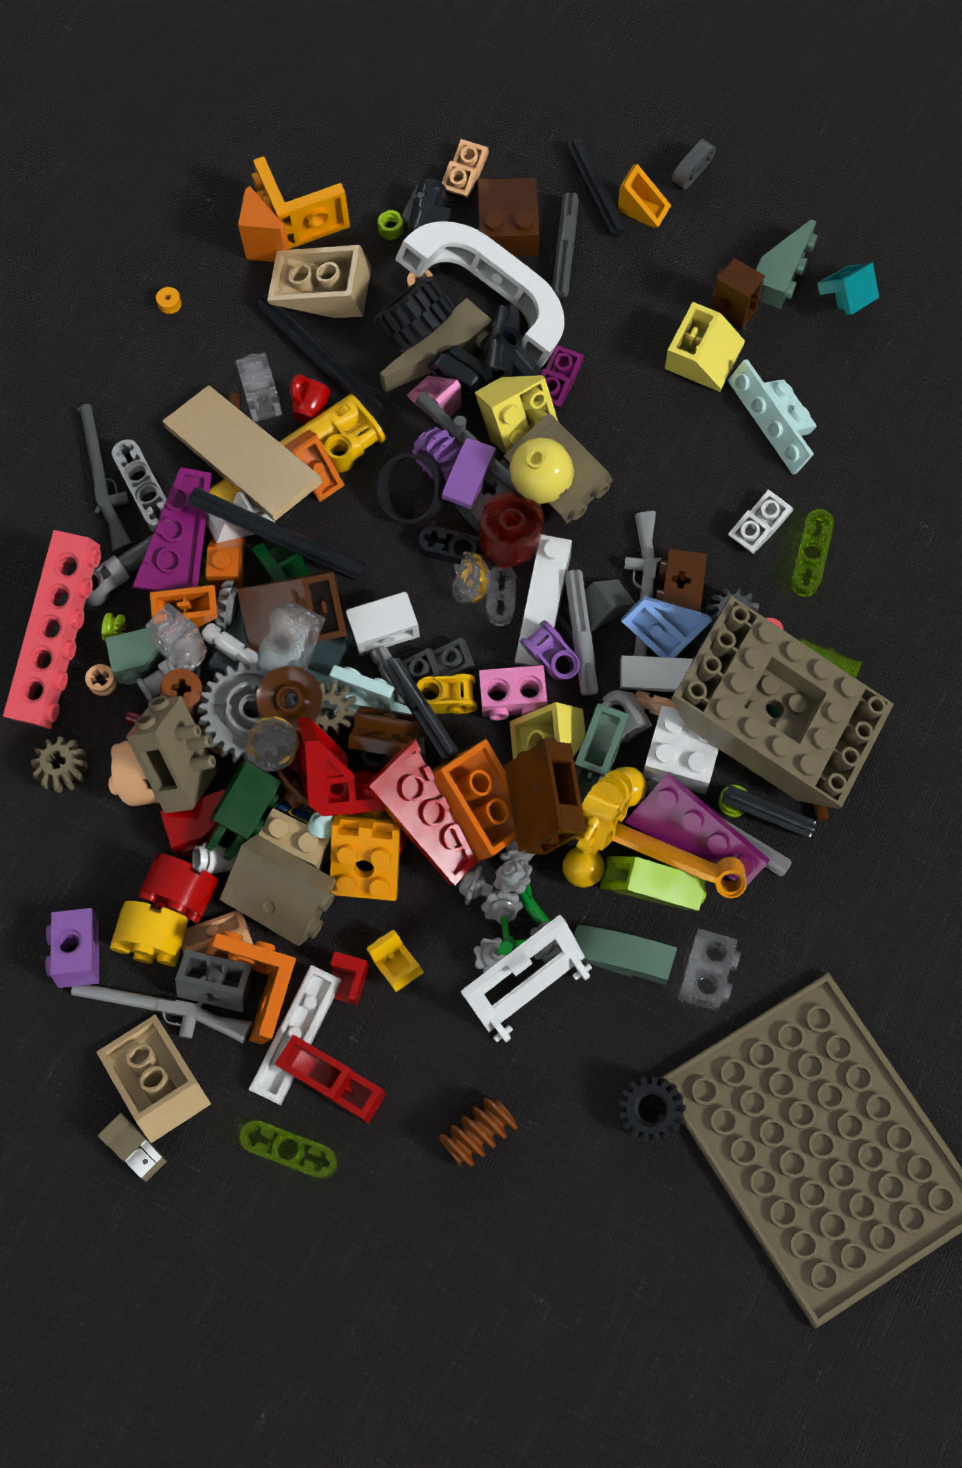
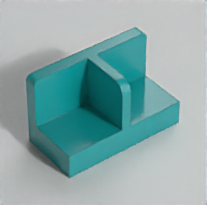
M873 262L846 266L817 283L820 295L835 293L837 306L840 309H844L845 315H852L879 298Z

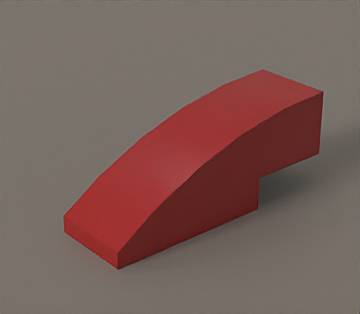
M294 1034L275 1063L277 1067L367 1124H369L386 1096L382 1088L353 1072L351 1068Z

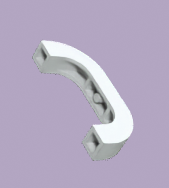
M448 221L428 223L415 229L403 240L395 260L418 278L436 263H456L465 267L515 305L524 314L529 330L522 339L523 343L521 346L537 365L542 368L558 344L564 330V313L561 303L553 289L543 278L490 237L464 224Z

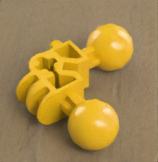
M624 766L608 772L593 785L585 797L582 809L586 833L576 838L578 839L576 847L568 851L563 860L562 871L567 881L574 886L586 888L600 881L604 873V860L599 850L603 851L613 841L616 833L615 826L618 821L621 822L625 818L628 808L638 805L644 799L647 793V781L643 773L636 768Z

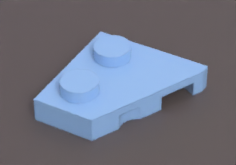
M643 596L621 618L622 622L659 657L675 658L712 621L711 617L707 614L647 596Z

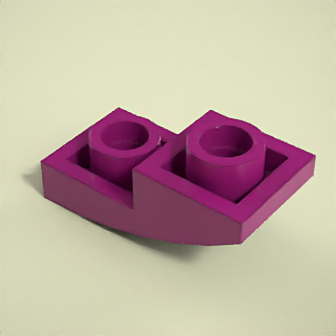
M556 345L546 369L543 368L541 375L546 379L553 406L560 408L576 379L584 361V355Z

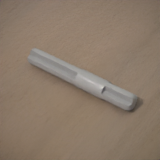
M570 570L565 573V582L573 633L574 653L578 657L580 664L578 670L580 692L582 696H592L598 693V683L583 574L581 570Z

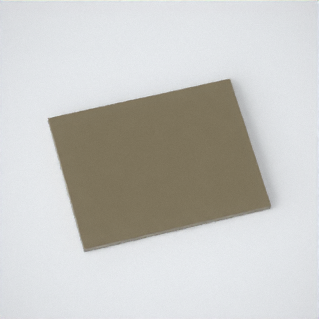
M829 972L661 1077L667 1079L670 1083H674L678 1087V1092L682 1093L684 1097L682 1099L683 1105H686V1111L683 1113V1117H685L683 1121L684 1126L814 1329L962 1232V1167Z

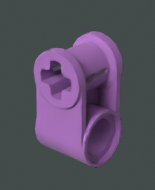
M546 620L541 621L540 628L527 639L523 638L520 640L521 645L540 665H544V670L553 679L564 680L572 678L579 670L578 657ZM546 636V638L537 646V643L540 642ZM560 656L568 659L570 663L569 671L566 674H561L556 669L555 663Z

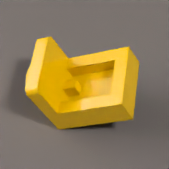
M391 930L367 947V951L376 967L395 992L424 973L418 962L403 945L395 930Z

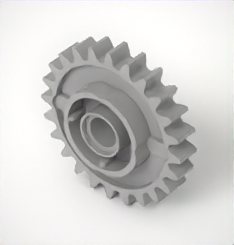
M255 662L252 663L249 670H246L242 663L238 664L236 671L227 666L224 676L218 672L215 673L214 682L208 681L205 686L206 692L201 693L200 701L203 704L198 706L197 713L204 716L200 717L198 726L207 727L203 735L209 734L213 738L210 748L221 746V757L232 753L233 763H236L240 757H243L249 763L254 758L250 754V750L248 753L246 752V741L249 731L256 725L255 723L258 720L262 719L257 708L256 695L261 681L269 673L267 665L262 671L257 670ZM290 693L286 697V702L290 706L295 705L297 702L294 701L296 698L294 693ZM243 710H253L258 717L250 718L245 715ZM265 721L262 723L261 728L258 730L255 728L253 733L255 742L251 741L250 746L258 752L259 758H256L259 765H263L266 756L274 762L278 752L285 755L289 749L288 745L293 746L297 740L294 739L295 732L276 730Z

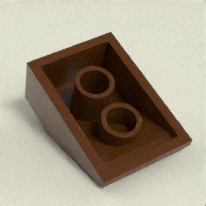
M536 178L478 179L479 231L490 237L513 256H539Z

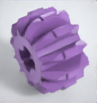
M435 427L417 438L412 452L413 454L425 455L434 460L441 468L445 480H448L462 446L456 443L455 437L452 438L446 429L441 430ZM417 459L416 463L422 467V472L426 471L429 477L433 479L428 467Z

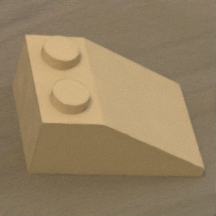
M360 245L280 250L276 254L267 301L271 305L332 318L363 317L372 266Z
M156 1014L96 1052L134 1120L150 1143H153L211 1105Z

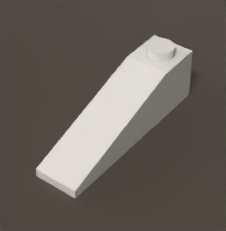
M541 534L515 657V664L540 665L526 652L520 640L530 637L541 627L540 622L546 620L555 628L565 585V573L568 571L571 557L572 540ZM546 636L540 642L537 643V646L546 638Z

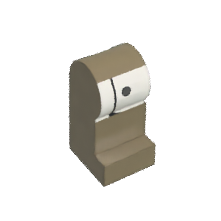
M120 1113L98 1135L145 1182L167 1162L156 1147L150 1143L147 1137L123 1113Z

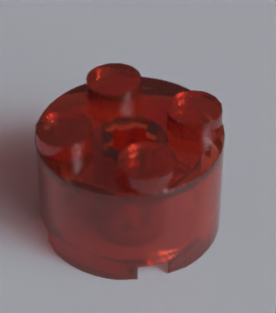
M513 492L497 494L486 502L480 516L478 543L483 554L494 562L497 567L506 569L510 566L522 565L530 561L537 554L544 518L540 506L534 500L515 496Z

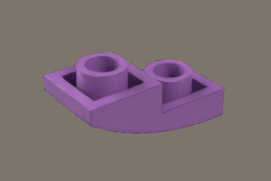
M467 437L446 482L442 499L471 509L483 486V478L495 457L496 448Z

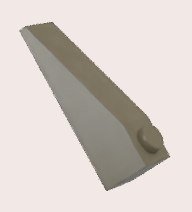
M466 298L454 308L451 316L438 329L420 343L402 353L380 373L382 389L388 392L431 373L428 364L437 352L447 355L450 348L454 345H458L472 355L478 348H483L484 344L490 339L492 319Z

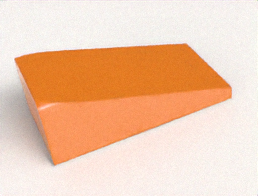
M310 430L305 431L284 446L320 475L323 483L312 491L319 502L345 486L316 433Z

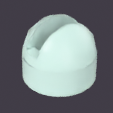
M315 811L310 817L307 826L309 833L318 838H330L334 816H321Z

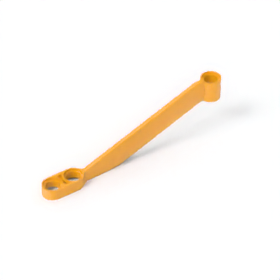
M617 822L614 842L698 878L713 882L720 895L726 898L739 897L745 891V867L739 859L726 857L717 864ZM727 874H735L738 876V878L734 881H726L723 879V877Z

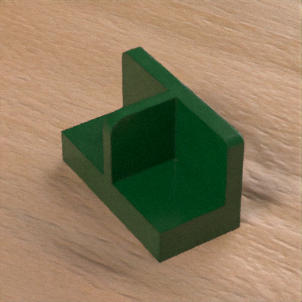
M260 543L252 548L257 564L270 582L311 574L304 564L302 555L283 546L277 545L268 551L265 545Z

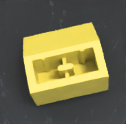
M692 302L668 348L665 369L720 392L744 346L745 340L721 313Z
M542 375L501 377L475 392L489 437L505 454L548 413L558 421L546 379Z

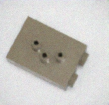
M548 413L504 457L510 464L512 455L521 444L529 439L538 437L553 439L566 449L573 462L574 477L572 485L568 490L566 488L559 495L560 498L548 502V504L568 524L572 519L577 520L587 510V505L595 497H602L609 490L610 483L613 480L609 472Z
M181 695L168 698L167 696H159L149 702L148 708L135 721L134 727L126 738L164 813L192 810L218 772L215 766L216 760L207 750L212 745V738L209 734L201 735V728L194 723Z
M256 834L241 845L220 900L300 946L309 937L314 939L323 925L320 917L323 911H327L335 897L332 890L336 879Z

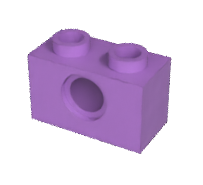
M93 909L51 912V925L46 927L47 943L49 946L51 945V956H47L45 960L47 976L52 977L58 988L99 984V920ZM78 944L74 951L66 952L68 947Z

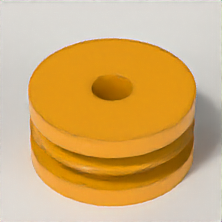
M162 288L156 295L158 307L163 313L173 314L180 309L182 302L179 292L175 288Z

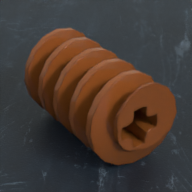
M185 668L174 669L168 672L161 681L160 696H167L168 698L181 695L193 721H195L199 717V713H197L198 706L202 704L200 701L202 683L199 677L194 672Z
M495 1095L496 1102L488 1098L482 1100L485 1111L475 1106L471 1109L474 1120L464 1115L461 1117L463 1129L452 1124L450 1126L452 1138L442 1133L439 1135L440 1142L461 1168L462 1161L471 1167L475 1165L472 1157L473 1152L481 1157L486 1156L482 1146L484 1143L495 1148L496 1143L493 1137L495 1134L506 1139L507 1134L504 1128L506 1125L514 1130L518 1129L512 1115Z

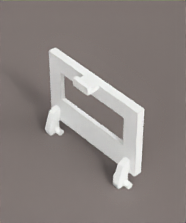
M558 915L460 992L487 1031L490 1032L494 1028L497 1030L498 1033L493 1036L495 1041L498 1042L503 1039L505 1042H508L511 1039L508 1033L513 1029L510 1025L504 1028L501 1025L504 1020L575 966L577 970L572 975L574 979L578 980L582 977L585 981L590 978L588 971L592 967L589 963L586 965L582 964L581 960L585 956L566 921L561 915ZM553 940H556L562 952L492 1006L484 994L511 973L515 976L520 974L533 964L530 960L531 957Z

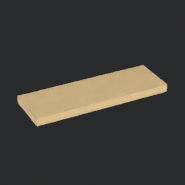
M210 385L162 421L168 431L237 490L244 492L251 502L274 521L323 483L320 475Z

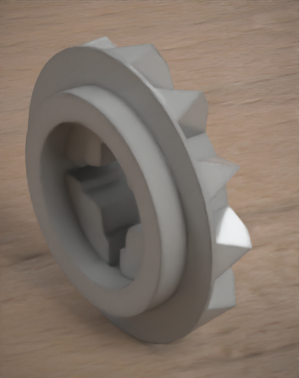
M227 579L221 585L217 601L218 618L215 619V625L226 631L228 625H232L237 607L238 588L235 587L234 580Z

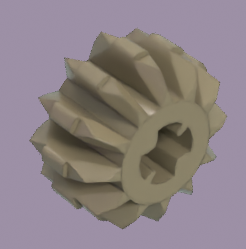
M323 680L319 681L323 695L322 708L327 700L331 705L336 704L337 708L333 715H331L329 710L323 711L321 708L315 722L318 725H323L322 729L327 734L329 727L332 726L334 733L339 735L341 733L340 723L347 728H350L352 725L351 720L347 716H355L357 710L348 706L356 703V696L345 698L350 687L345 685L340 692L337 691V680H332L330 689H327L326 683Z
M59 736L56 744L53 745L50 740L46 739L45 745L47 748L45 750L35 748V753L40 758L31 760L32 767L36 769L33 772V777L37 781H41V786L46 790L53 787L56 793L61 794L64 785L69 790H74L72 782L75 779L77 781H84V776L80 772L88 770L89 765L84 761L87 756L85 751L78 749V744L74 740L66 743V740ZM65 761V764L62 765L61 763L59 764V762ZM56 764L60 766L59 769H55Z

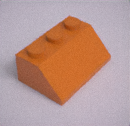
M487 739L482 740L458 754L454 759L446 761L432 770L435 777L433 780L441 796L445 797L450 807L448 810L455 824H459L477 862L494 856L516 840L506 771Z

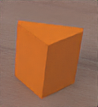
M251 186L246 188L238 223L246 259L275 262L277 251L290 250L285 225Z

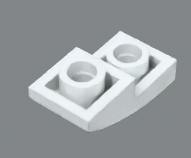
M768 489L752 510H748L729 532L728 536L754 554L792 513L793 507Z

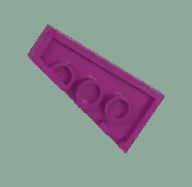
M179 468L133 582L132 589L157 592L198 587L207 512L191 506L188 503V499L195 487L207 492L210 491L212 473Z
M669 772L625 821L627 824L660 841L717 864L726 857L739 859L745 867L746 887L770 861L767 856ZM735 874L725 875L733 880L738 878Z

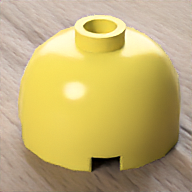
M538 437L529 439L521 444L512 455L509 466L511 481L519 494L523 495L530 502L540 504L552 502L560 498L559 495L566 488L568 490L572 485L574 477L573 462L570 455L560 443L550 438Z

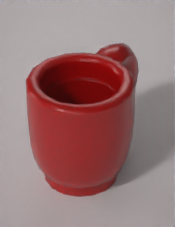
M303 374L295 375L290 383V395L293 400L292 416L303 423H308L323 413L331 393L330 389L323 383L309 379Z

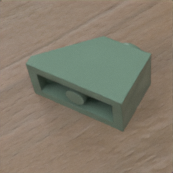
M153 626L105 638L112 673L117 682L127 685L136 684V679L139 677L142 679L151 675L175 642L171 628Z

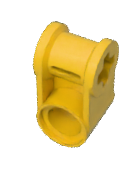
M473 675L428 676L422 678L417 683L422 694L432 691L438 695L433 700H427L435 714H468L477 710V703L473 698V685L476 683L475 676Z

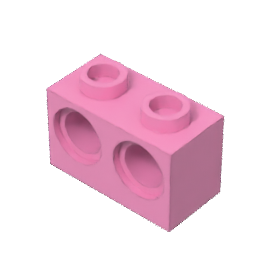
M544 665L479 670L483 718L489 717L491 720H504L510 715L524 716L547 706ZM525 689H533L538 694L533 698H527L521 692ZM500 691L505 694V697L502 700L496 701L491 699L489 695L492 692Z

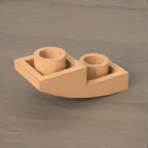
M460 140L453 162H449L442 184L446 187V192L466 198L469 197L487 159L488 147Z

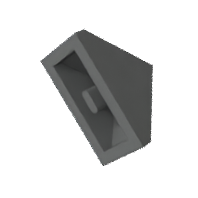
M618 579L593 582L585 590L590 631L593 632L630 610L636 604ZM568 607V608L565 610V613H566V615L568 616V618L571 620V618H570V611H569V607Z

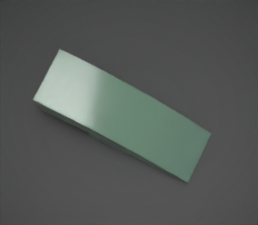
M599 703L575 762L581 803H583L593 785L611 771L629 718V714Z
M577 925L574 938L585 956L581 962L631 978L634 975L666 985L677 947L630 934L584 925Z

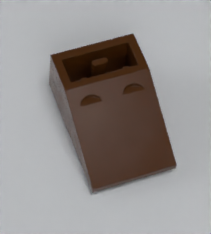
M332 570L237 589L249 648L253 651L315 643L347 636L336 580Z

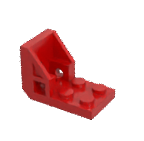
M311 717L297 718L300 742V780L308 805L321 816L383 811L384 808L365 788V785L377 773L364 770L356 772L354 775L353 770L348 768L346 752Z

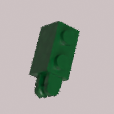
M248 761L241 762L208 819L216 824V827L210 835L205 848L212 852L218 846L225 830L234 834L232 841L224 851L223 857L230 862L243 841L248 840L250 836H255L261 830L265 821L261 817L267 806L272 808L281 794L278 787L282 781Z

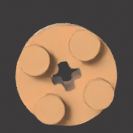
M123 741L113 745L111 748L112 776L108 782L111 793L119 795L122 801L130 806L159 803L129 742Z

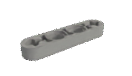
M122 440L113 447L112 457L149 528L154 532L158 522L154 512L158 510L162 512L166 497L137 443L133 440ZM130 453L134 461L128 463L124 455ZM136 472H146L140 480H131V477ZM147 493H157L153 500L148 502L142 501V498Z

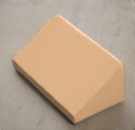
M236 910L187 928L182 944L183 955L185 949L204 954L207 944L216 933L222 935L223 931L240 934L243 936L242 941L253 944L243 913Z

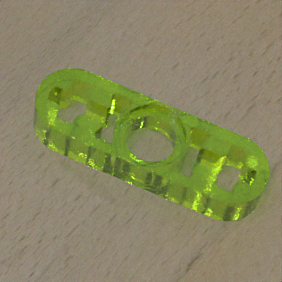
M824 509L811 511L804 523L791 578V587L800 596L808 597L815 594L822 580L834 527L833 516ZM816 520L822 521L823 526L819 537L813 536ZM808 546L817 547L821 552V556L818 559H810L805 555L804 549ZM806 568L812 569L808 586L803 585L802 580Z
M256 1120L248 1122L241 1129L240 1143L244 1149L254 1155L317 1179L330 1177L337 1168L336 1155L327 1146ZM258 1128H261V1134L270 1140H273V1133L279 1134L273 1142L272 1154L266 1153L270 1147L264 1143L257 1142L255 1147H251L252 1141L248 1138L249 1132L255 1133ZM286 1140H293L298 1145L297 1155L290 1160L282 1159L279 1155V1147ZM305 1146L311 1147L307 1152L309 1155L320 1157L322 1153H326V1160L330 1162L329 1167H322L320 1172L315 1171L316 1165L308 1160H304L303 1167L299 1166L298 1164L305 1155Z

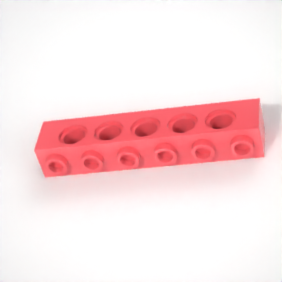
M53 530L3 717L46 729H51L53 722L58 718L60 694L66 688L68 681L66 673L68 664L76 652L75 638L78 629L82 627L84 622L83 609L86 598H89L93 588L92 575L94 568L99 565L101 559V545L89 537ZM76 563V570L71 575H68L69 566ZM68 593L67 602L59 606L60 598ZM59 624L60 630L58 634L51 637L52 628ZM51 655V663L48 667L43 668L44 658ZM42 685L43 693L35 700L34 692Z

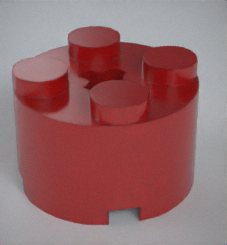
M157 854L141 886L138 898L153 904L152 908L161 910L164 907L186 916L188 922L198 925L219 880L203 869L200 873L192 868L193 864L166 854H160V856Z

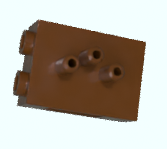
M544 738L539 740L537 745L528 751L518 753L515 759L505 764L519 853L546 855L586 833L571 743L557 742L555 738Z

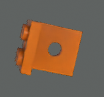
M223 931L222 935L216 933L208 942L204 954L252 965V971L268 975L249 1041L262 1045L273 1037L296 958L276 952V947L266 942L256 941L255 945L242 941V935L231 931Z

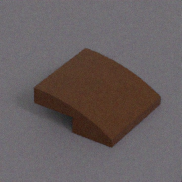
M360 705L355 715L354 727L349 735L348 748L395 756L410 740L419 742L421 727L410 713Z

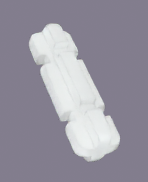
M209 623L203 629L201 634L205 641L211 645L215 644V648L234 661L239 660V663H242L246 669H250L253 662L255 664L258 662V654L250 648L245 649L243 643L227 632H221V628L214 623Z

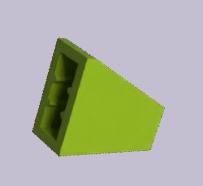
M607 856L600 889L683 910L699 911L700 905L706 897V880L682 870L639 857Z

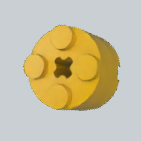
M125 901L119 915L110 949L123 954L133 952V959L142 963L153 964L155 958L161 964L175 967L186 934L188 918L164 907L158 910L150 908L151 904Z

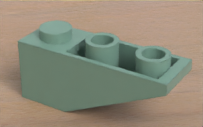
M809 220L761 257L756 271L765 275L760 302L781 309L786 298L791 300L797 286L794 278L796 274L802 275L808 260L804 255L806 251L812 252L818 235L813 234L816 221Z

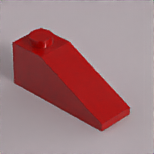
M225 789L201 797L192 810L172 813L160 811L171 848L177 856H192L195 846H202L204 842L207 843L216 827V824L208 819Z

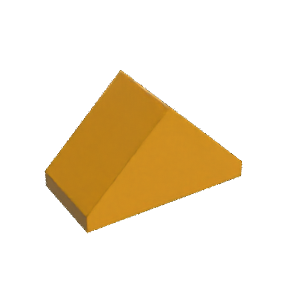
M633 164L620 186L618 212L648 226L658 228L670 209L671 204L640 166Z

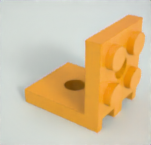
M265 157L253 160L255 173L251 174L257 190L256 193L285 225L290 249L350 228L346 194L341 183L284 202Z
M385 810L334 816L331 828L330 876L336 879L332 893L336 896L396 901L402 829ZM365 860L370 862L374 868L370 871H363L357 867L356 863Z

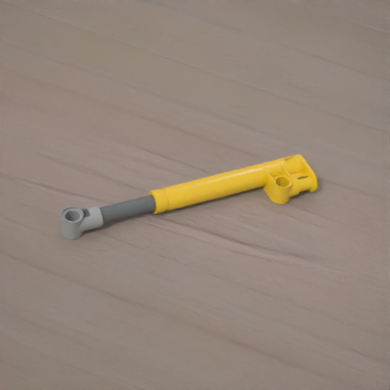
M349 394L279 443L285 446L305 431L310 430L318 435L337 472L344 473L353 467L355 460L364 454L366 448L377 441L379 443L385 442L386 437L380 425L353 394ZM338 451L346 452L341 456L334 455ZM226 479L211 487L209 493L233 503L236 493L240 492ZM152 535L119 557L113 555L94 568L91 580L93 584H98V586L92 590L89 598H86L85 603L87 605L99 606L108 599L111 591L130 579L129 574L140 567Z

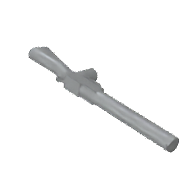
M655 511L635 514L642 558H625L624 569L634 570L633 584L641 589L640 599L643 596L653 598L656 566L661 561V558H655L652 544L656 518ZM635 570L643 571L641 585L635 582ZM636 635L634 656L647 657L648 646Z
M95 985L72 986L71 995L163 1013V1018L168 1024L181 1026L178 1036L186 1039H192L195 1023L198 1021L244 1043L254 1023L253 1021L217 1016L201 1008L203 1005L201 1002L194 1004ZM165 1014L183 1017L182 1023L178 1024L167 1021Z

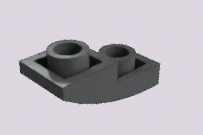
M462 637L434 651L427 648L402 661L416 685L424 677L464 674L476 668L466 640Z

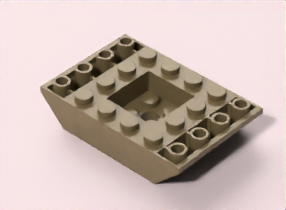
M733 596L726 602L671 698L689 730L707 740L795 800L840 809L843 806L894 703ZM766 704L776 707L779 713L778 718H773L767 713Z

